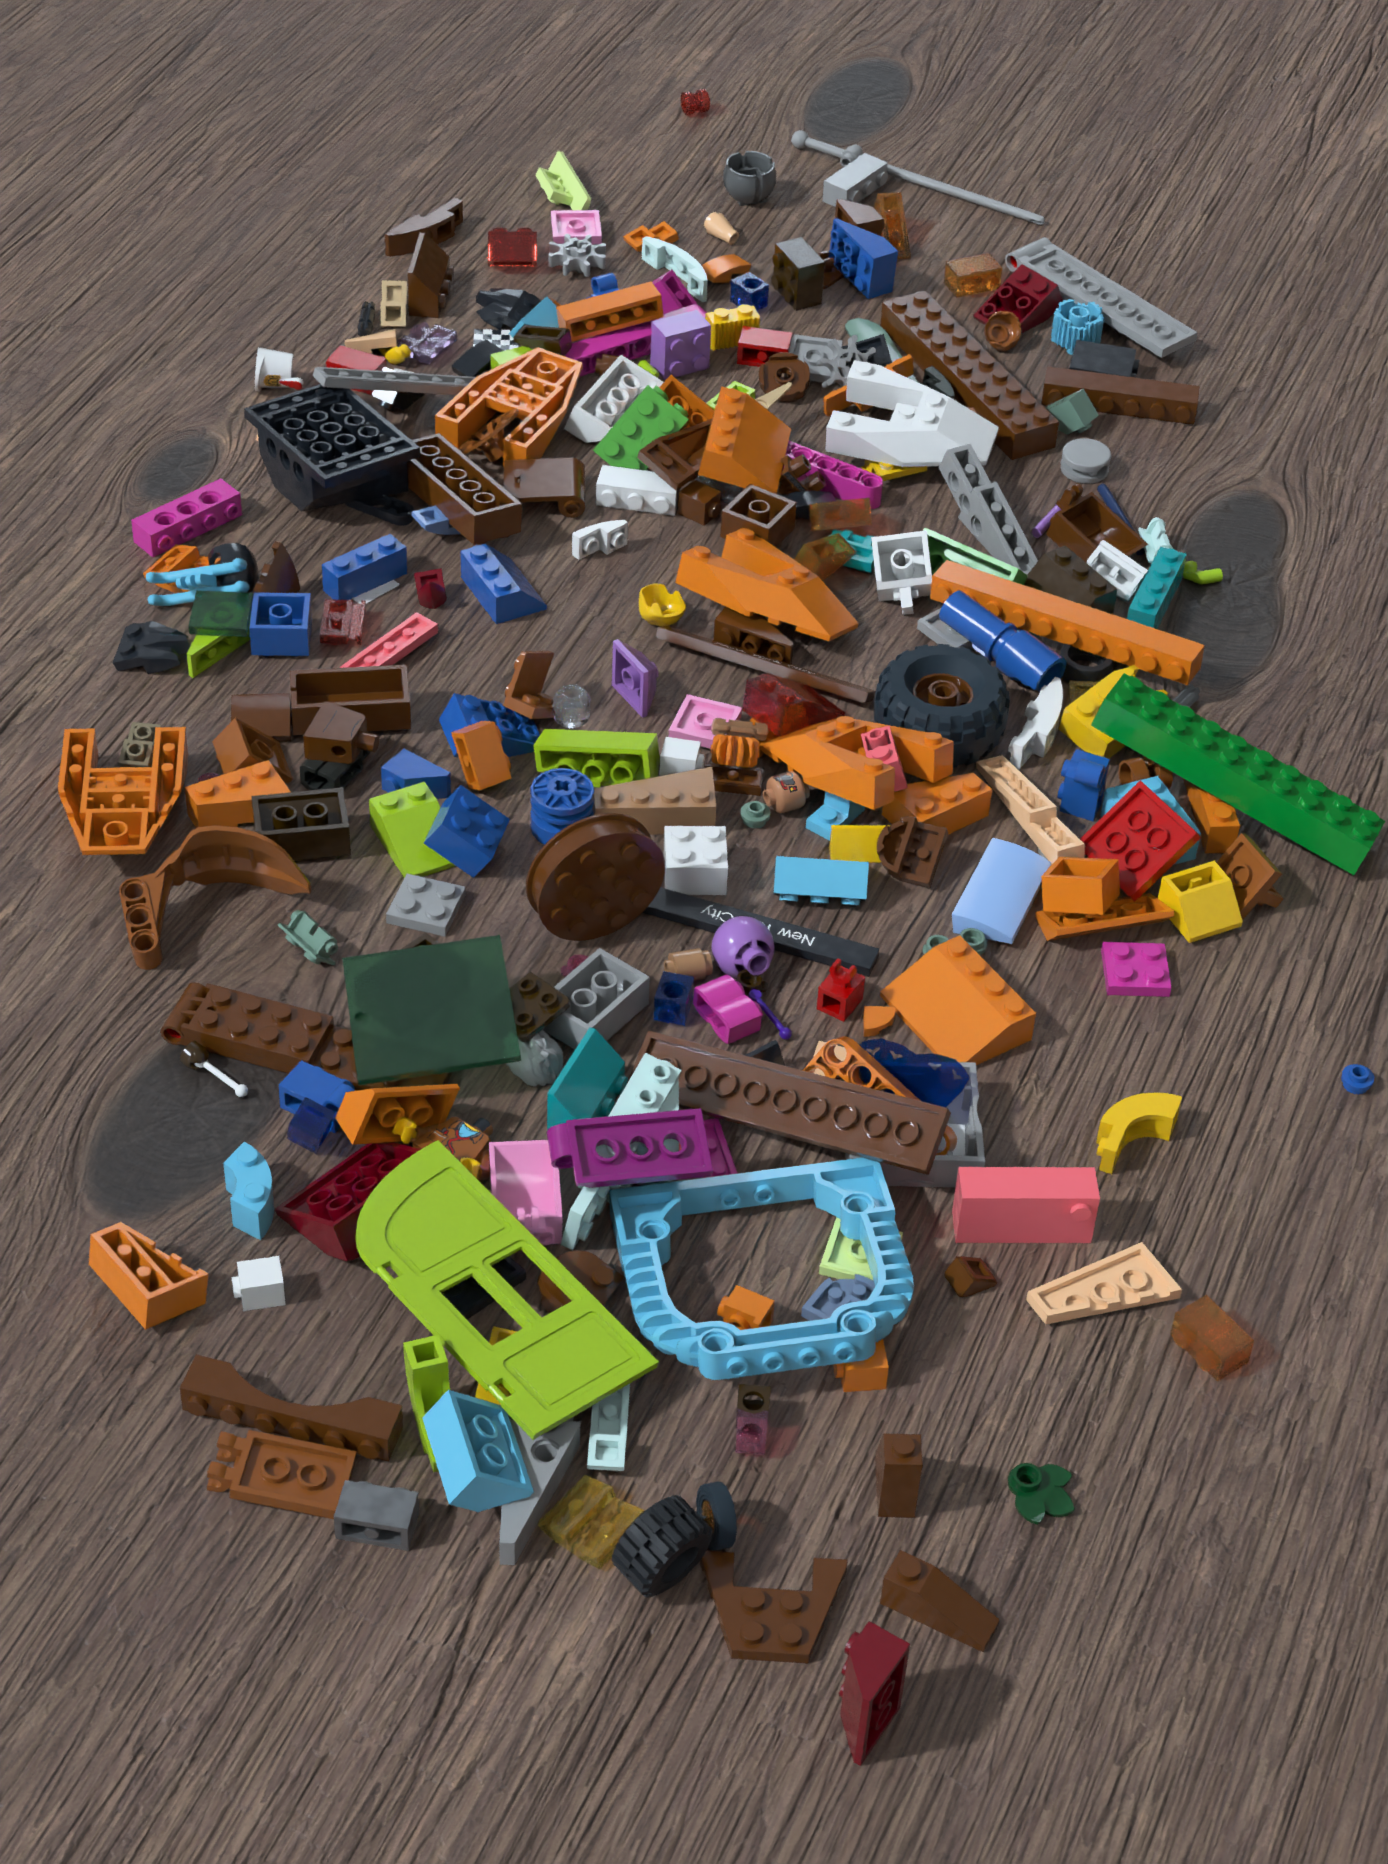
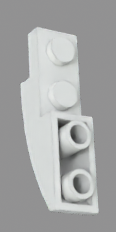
M1054 677L1048 686L1044 685L1041 688L1035 701L1031 700L1025 710L1027 722L1018 737L1014 736L1009 744L1008 751L1011 753L1010 763L1017 769H1020L1032 754L1044 758L1055 740L1063 700V688L1061 679L1058 677Z

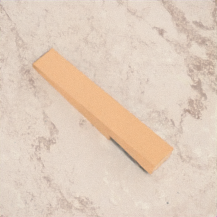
M1003 755L976 762L978 771L1047 860L1051 862V865L1058 857L1085 858V844L1057 818V806Z

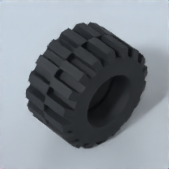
M673 1495L653 1504L631 1523L613 1551L612 1562L644 1597H653L672 1588L698 1564L712 1540L713 1529L681 1496Z

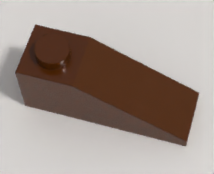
M900 1550L883 1578L880 1604L984 1652L999 1625L1000 1619L937 1567Z

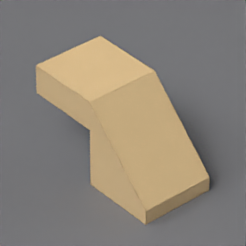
M382 281L381 327H406L407 281Z

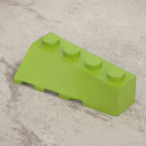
M544 729L533 745L538 772L543 773L558 768L577 770L585 774L592 781L593 787L599 788L601 786L658 777L660 755L657 733Z

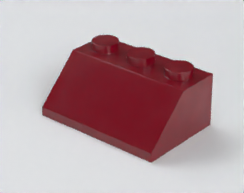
M868 1621L861 1633L855 1631L846 1644L844 1652L848 1654V1658L842 1669L845 1681L839 1691V1696L842 1697L840 1711L853 1762L859 1766L862 1765L900 1710L910 1649L908 1642Z

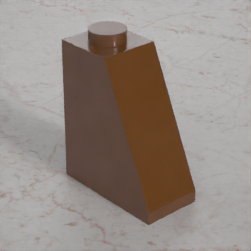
M883 1433L875 1453L878 1517L915 1518L923 1466L921 1434Z

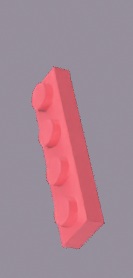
M416 612L340 666V668L394 665L437 634L438 624Z

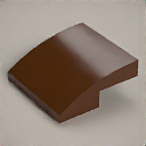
M290 693L231 695V721L237 718L279 742L291 741Z

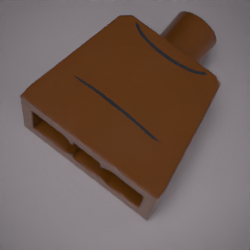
M324 701L303 735L305 759L346 764L353 763L360 750L375 753L380 741L379 735L367 732V718L364 714L328 701Z

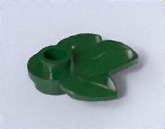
M1021 1463L1009 1473L1008 1487L1016 1495L1015 1507L1025 1520L1038 1525L1042 1522L1045 1514L1051 1517H1064L1074 1512L1073 1502L1062 1488L1072 1478V1474L1066 1469L1054 1464L1037 1467L1031 1463Z

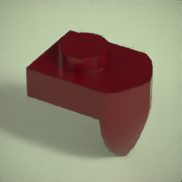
M442 569L414 573L419 604L429 609H436L444 604L447 597Z

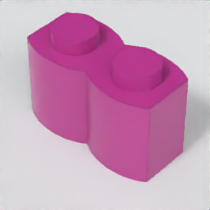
M726 974L694 988L693 1004L696 1010L706 1022L711 1024L717 1036L726 1044L760 1031L761 1019L763 1017L762 1009L756 1001H752V999L745 995L744 988L739 981H735Z

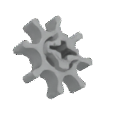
M565 234L564 244L549 242L548 266H563L564 276H568L570 271L575 270L577 273L583 272L584 276L589 277L590 267L605 269L606 244L592 245L591 235H586L585 239L578 240L577 238H571L570 234Z
M857 335L848 338L847 349L841 348L836 339L828 342L827 346L833 352V359L828 360L822 357L817 361L818 366H825L831 372L830 379L824 381L822 387L827 388L832 382L838 383L841 388L846 386L847 376L853 361L867 362L868 356L874 354L876 349L872 347L866 353L859 352L856 348Z

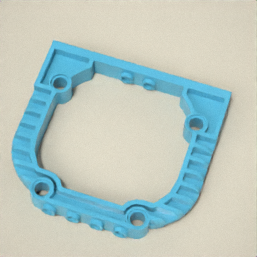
M855 1158L609 1190L610 1217L621 1268L625 1273L633 1315L641 1333L647 1340L652 1341L653 1345L662 1353L667 1355L676 1354L679 1362L699 1367L700 1373L708 1379L722 1380L868 1359L875 1352L876 1342L891 1333L893 1325L905 1317L911 1304L914 1289L913 1275L895 1222V1208L880 1162L866 1158ZM814 1199L816 1208L824 1210L840 1219V1231L844 1236L861 1241L875 1284V1288L867 1300L841 1305L834 1310L830 1318L740 1330L733 1324L723 1321L695 1323L679 1312L668 1295L661 1265L668 1262L671 1258L670 1235L682 1225V1215Z

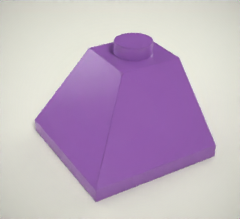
M619 639L614 640L612 686L642 718L646 717L656 692L658 669L642 652Z

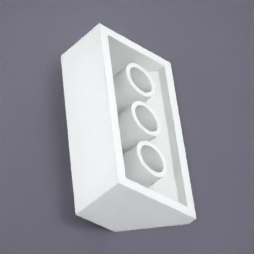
M620 355L573 407L564 429L585 443L601 441L647 385L653 389L655 386L660 387L664 382L623 355Z

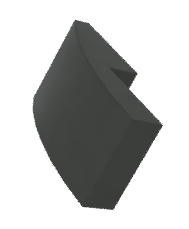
M933 366L924 369L923 385L954 399V391L948 380Z

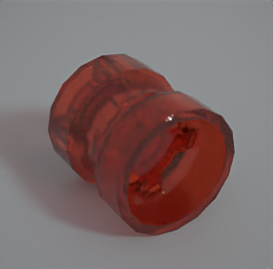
M698 89L694 93L691 91L681 93V108L685 115L694 114L695 111L701 113L709 111L710 98L706 89Z

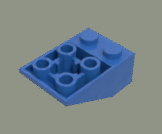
M837 218L833 219L829 258H834V266L867 299L892 292L898 250L884 237Z
M454 693L439 718L452 753L457 758L459 756L451 732L480 721H492L499 727L502 734V748L508 757L534 752L533 745L540 736L533 719L504 707L498 701H486L472 695L465 696Z

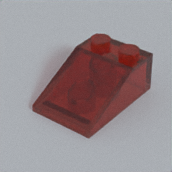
M769 673L748 679L746 682L742 710L759 723L767 724L768 729L778 737L813 724L845 716L843 710L807 685Z

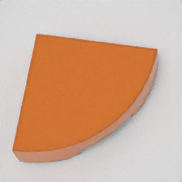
M864 1006V1037L878 1035L881 1030L891 1026L895 1019L896 1007Z

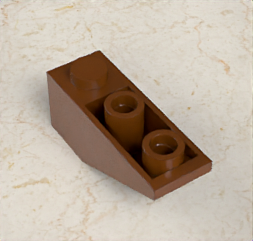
M725 606L716 617L714 622L715 641L792 664L793 642L771 623H768L760 614L753 613V616L749 617Z

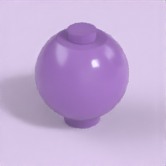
M748 916L731 918L725 921L714 934L712 940L713 959L721 971L733 978H737L738 973L742 970H747L752 975H760L768 969L773 959V936L769 929L755 918Z

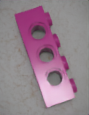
M220 478L132 519L133 541L150 556L155 557L170 550L176 544H183L242 516L241 494Z

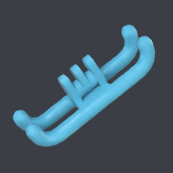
M236 558L233 562L172 572H149L146 574V581L149 583L164 584L176 582L177 588L190 591L167 595L152 594L148 597V603L153 606H170L245 594L249 590L247 582L237 581L233 585L217 587L216 576L244 571L247 568V562L244 559Z

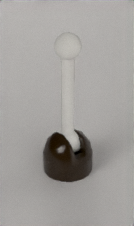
M193 1041L184 1048L180 1055V1062L186 1067L193 1070L206 1068L232 1087L238 1097H245L248 1094L246 1085L237 1084L208 1062L209 1053L200 1043Z

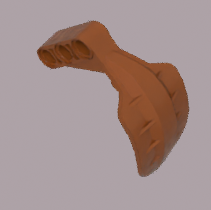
M213 825L198 827L192 830L180 848L175 850L155 873L125 880L119 888L134 961L139 968L151 970L159 966L163 960L160 937L165 908L172 886H180L185 881H192L201 885L233 882L251 884L291 895L296 893L311 894L312 888L311 883L290 855L273 840L254 831L238 827Z

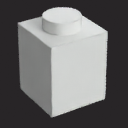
M665 737L660 756V776L704 768L705 754H700L701 742Z
M279 1256L237 1262L238 1276L232 1277L234 1298L241 1297L243 1311L285 1305L284 1282Z

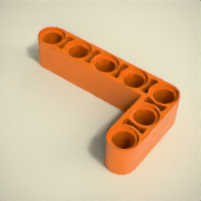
M843 1036L829 1040L803 1069V1071L814 1073L815 1069H820L826 1077L837 1080L842 1078L845 1082L883 1092L888 1088L895 1095L921 1101L850 1037ZM837 1044L843 1045L846 1049L847 1055L844 1061H840L835 1056L834 1049ZM861 1066L867 1067L871 1072L869 1083H864L859 1078ZM948 1125L943 1135L946 1146L944 1150H938L936 1155H947L948 1152L954 1151L957 1146L956 1133Z

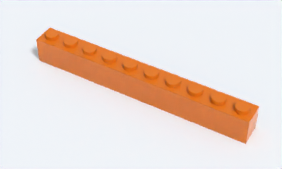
M946 560L932 575L930 599L944 603L954 592L958 590L963 591L1002 621L1013 623L1019 629L1071 645L1072 647L1128 666L1135 665L1140 670L1188 685L1201 669L1205 647L1203 644L953 561Z

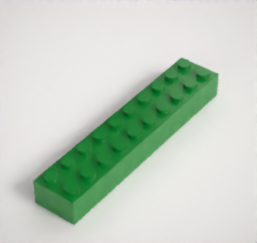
M1125 673L1105 697L1091 724L1094 728L1352 875H1355L1386 822L1375 812L1365 810L1353 803L1347 796L1335 793L1322 782L1312 780L1300 773L1294 766L1282 763L1269 752L1259 750L1247 743L1244 738L1229 733L1216 722L1206 720L1196 714L1191 708L1176 703L1163 692L1155 691L1143 684L1138 678Z

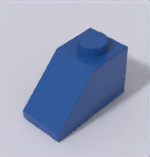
M402 749L381 767L382 790L387 793L425 782L436 799L448 798L451 795V773L406 749Z

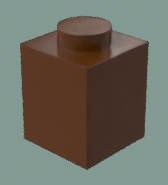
M697 480L692 481L679 491L678 514L705 526L713 518H716L721 511V491Z

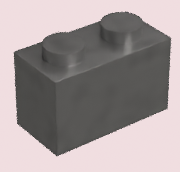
M345 1480L334 1514L335 1539L409 1551L419 1516L418 1492L409 1491L402 1487L390 1488L373 1485L366 1481L354 1482Z

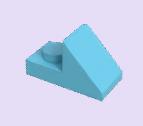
M825 791L824 804L807 818L806 829L830 841L831 825H849L865 810V806Z

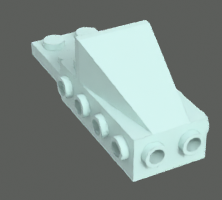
M645 1053L609 1116L679 1110V1077L681 1070L674 1067L668 1061L660 1060ZM667 1139L663 1142L667 1150L671 1152L679 1151V1142L677 1140ZM641 1142L630 1144V1149L637 1155H644L648 1152L647 1147ZM607 1145L596 1147V1152L599 1156L603 1158L614 1156V1151L611 1147ZM669 1180V1181H658V1182H647V1183H637V1184L640 1185V1186H644V1185L668 1183V1182H671L672 1180ZM632 1184L594 1188L578 1186L582 1190L569 1211L561 1245L574 1250L579 1239L585 1241L592 1229L593 1222L591 1221L595 1214L600 1215L606 1202L610 1203L609 1190L629 1188Z

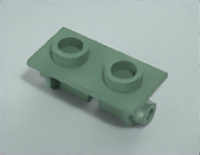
M296 910L291 914V921L288 925L278 923V926L287 934L285 938L293 945L302 947L305 950L304 956L308 960L318 965L321 962L331 965L336 964L330 958V955L335 954L338 950L337 940L322 927H318L316 930L319 924L307 912Z

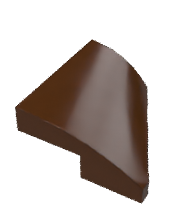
M275 541L271 547L274 551L273 562L271 565L264 564L260 579L252 592V598L253 593L299 592L300 584L295 566L281 542Z

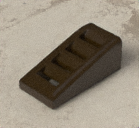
M524 325L513 337L515 343L532 349L539 347L565 356L572 348L571 334L568 328Z

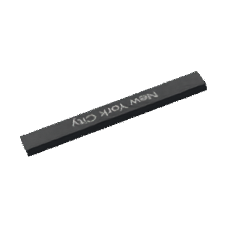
M660 887L650 905L642 912L715 933L725 921L738 916L752 917L761 921L769 929L774 940V950L832 966L839 958L841 959V966L849 969L854 965L857 968L858 974L868 977L879 957L880 948Z

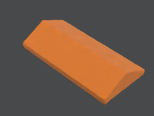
M1151 893L1143 894L1135 902L1130 897L1117 898L1103 915L1095 918L1085 917L1081 913L1056 916L1053 912H1044L1043 910L1036 911L1035 917L1046 940L1051 941L1164 922L1174 917V910Z

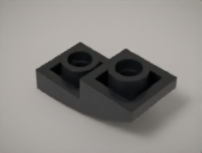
M485 339L465 352L452 365V370L459 376L477 377L485 370H491V354L504 350Z
M800 491L782 495V497L797 502L795 519H798V517L809 519L812 511L819 515H825V513L836 515L840 507L832 493Z

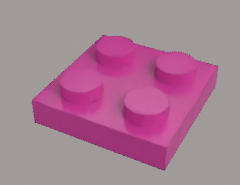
M1102 943L1101 954L1107 995L1170 997L1171 981L1165 944Z

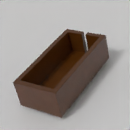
M407 664L290 670L293 735L305 734L324 701L364 714L367 718V732L411 729Z

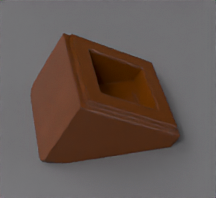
M956 1256L944 1273L945 1278L959 1297L973 1295L992 1288L998 1283L981 1258Z

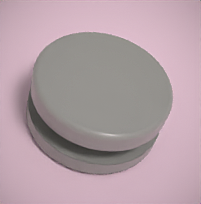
M1087 438L1072 440L1063 448L1060 465L1061 471L1068 479L1078 483L1092 484L1100 482L1108 475L1111 452L1105 444L1097 440Z

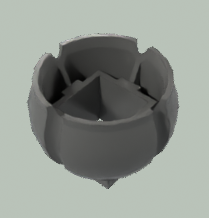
M746 151L743 156L740 152L734 153L728 157L723 169L724 186L730 196L740 206L767 202V197L771 194L776 184L777 172L775 162H772L770 156L761 152Z

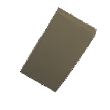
M132 722L128 739H124L118 762L119 767H150L153 762L155 727L162 726L160 724Z

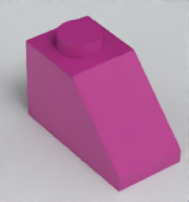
M672 269L652 282L661 294L663 314L697 304Z

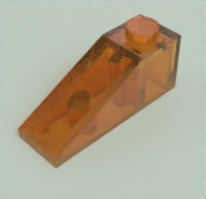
M901 192L878 193L873 208L884 219L885 227L882 230V237L898 250L897 259H910L911 252Z

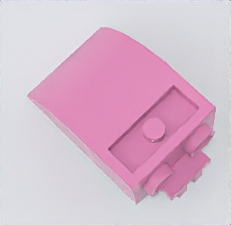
M548 1140L489 1142L491 1194L542 1245L561 1244L562 1204L559 1169L551 1164Z

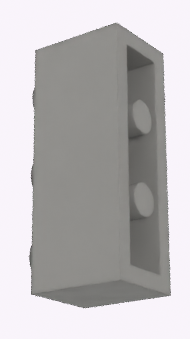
M866 153L862 154L824 180L823 202L836 207V200L838 199L858 203L886 183L888 179V162Z

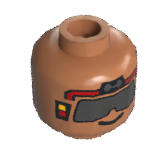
M794 771L770 777L767 781L766 789L763 790V798L768 807L772 806L780 814L803 807L806 799L810 796L809 786L803 782V776H799Z

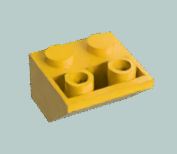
M1215 860L1162 877L1158 899L1174 910V917L1170 918V920L1189 943L1242 926L1243 921L1231 879Z

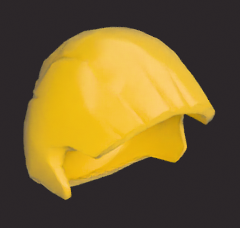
M659 583L650 584L640 589L639 612L641 617L649 624L669 626L676 623L684 615L686 604L679 591L676 590L673 594H670L666 586Z

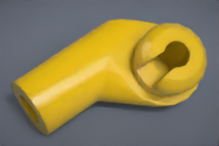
M402 344L400 347L378 348L387 361L393 365L404 362L405 358L411 355V351L406 344Z

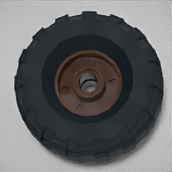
M950 644L917 646L915 650H906L897 655L896 660L890 661L880 674L875 692L874 721L875 723L928 733L935 732L941 734L943 738L954 741L953 768H957L961 764L970 765L977 762L979 757L987 756L999 744L1000 736H1004L1008 720L1009 691H1006V682L1000 670L996 666L992 667L991 661L981 654H974L972 650L964 647H951Z

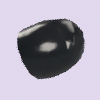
M226 543L212 548L208 554L209 565H215V560L219 556L221 557L220 564L233 562L236 558L244 559L247 562V568L244 571L216 576L217 587L233 585L237 581H244L249 584L248 592L229 597L243 598L247 595L249 596L259 579V570L253 553L245 545L239 543Z

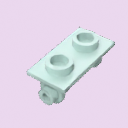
M1158 517L1153 518L1147 529H1138L1140 537L1148 543L1144 547L1148 563L1153 562L1160 547L1173 549L1167 534H1165V522Z

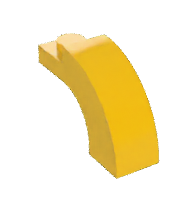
M1158 1092L1142 1093L1124 1098L1110 1107L1100 1121L1096 1144H1099L1096 1155L1101 1157L1099 1170L1112 1174L1122 1149L1135 1139L1155 1137L1169 1141L1178 1120L1182 1096Z

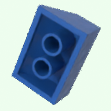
M487 544L476 545L460 551L461 578L495 624L547 610L545 602L511 558Z

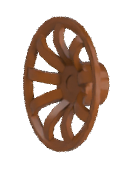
M512 409L489 422L459 447V450L463 454H467L474 449L482 450L490 462L502 457L503 440L505 439L504 427L519 414L518 409Z

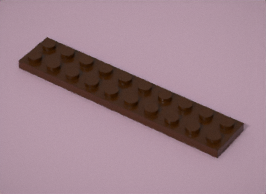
M649 1030L628 1079L629 1082L642 1057L647 1053L660 1060L668 1061L674 1067L681 1070L679 1077V1108L685 1110L701 1108L702 1114L926 1175H929L951 1115L950 1110L945 1107Z

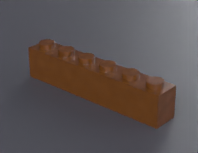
M1047 366L1041 404L1050 405L1084 389L1097 412L1194 425L1200 386Z

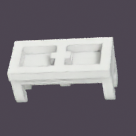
M1105 540L1100 542L1086 562L1118 589L1117 597L1126 603L1138 590L1148 572L1147 569Z

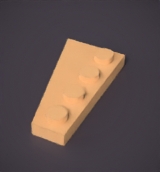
M1143 1242L1028 1291L1026 1300L1045 1324H1051L1179 1299L1182 1289Z

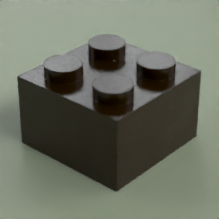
M802 237L775 243V254L773 255L774 271L771 277L773 288L780 293L795 311L821 305L825 261Z

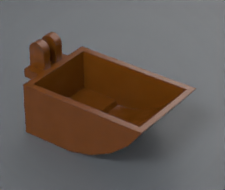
M1079 483L1066 489L1062 498L1057 501L1056 505L1062 510L1052 516L1050 519L1051 525L1046 534L1059 547L1066 545L1085 562H1087L1102 540H1105L1128 557L1148 545L1093 492L1082 497L1083 487Z

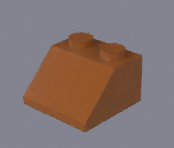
M234 718L212 741L217 753L216 758L220 762L223 774L269 760L285 784L293 780L279 741L237 718Z

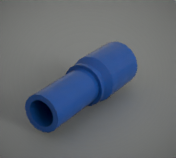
M958 590L954 592L941 607L939 613L940 620L970 641L972 648L988 660L996 661V667L1009 679L1021 681L1022 684L1040 692L1041 688L1044 685L1048 686L1054 677L1062 678L1067 664L1065 658L1028 631H1017V627L1013 623H1005L963 591Z

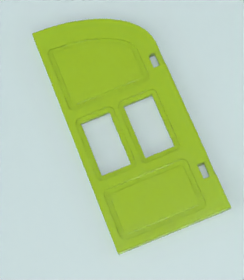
M439 1140L422 1148L395 1167L383 1178L367 1198L361 1209L356 1228L355 1239L360 1257L374 1273H377L388 1284V1288L433 1335L439 1334L442 1345L486 1391H489L501 1403V1407L532 1440H535L658 1367L659 1361ZM522 1250L558 1286L571 1302L541 1317L503 1279L492 1265ZM390 1267L399 1277L394 1279L385 1268ZM472 1276L523 1329L491 1345L448 1301L442 1292ZM502 1384L511 1395L507 1397L497 1385Z

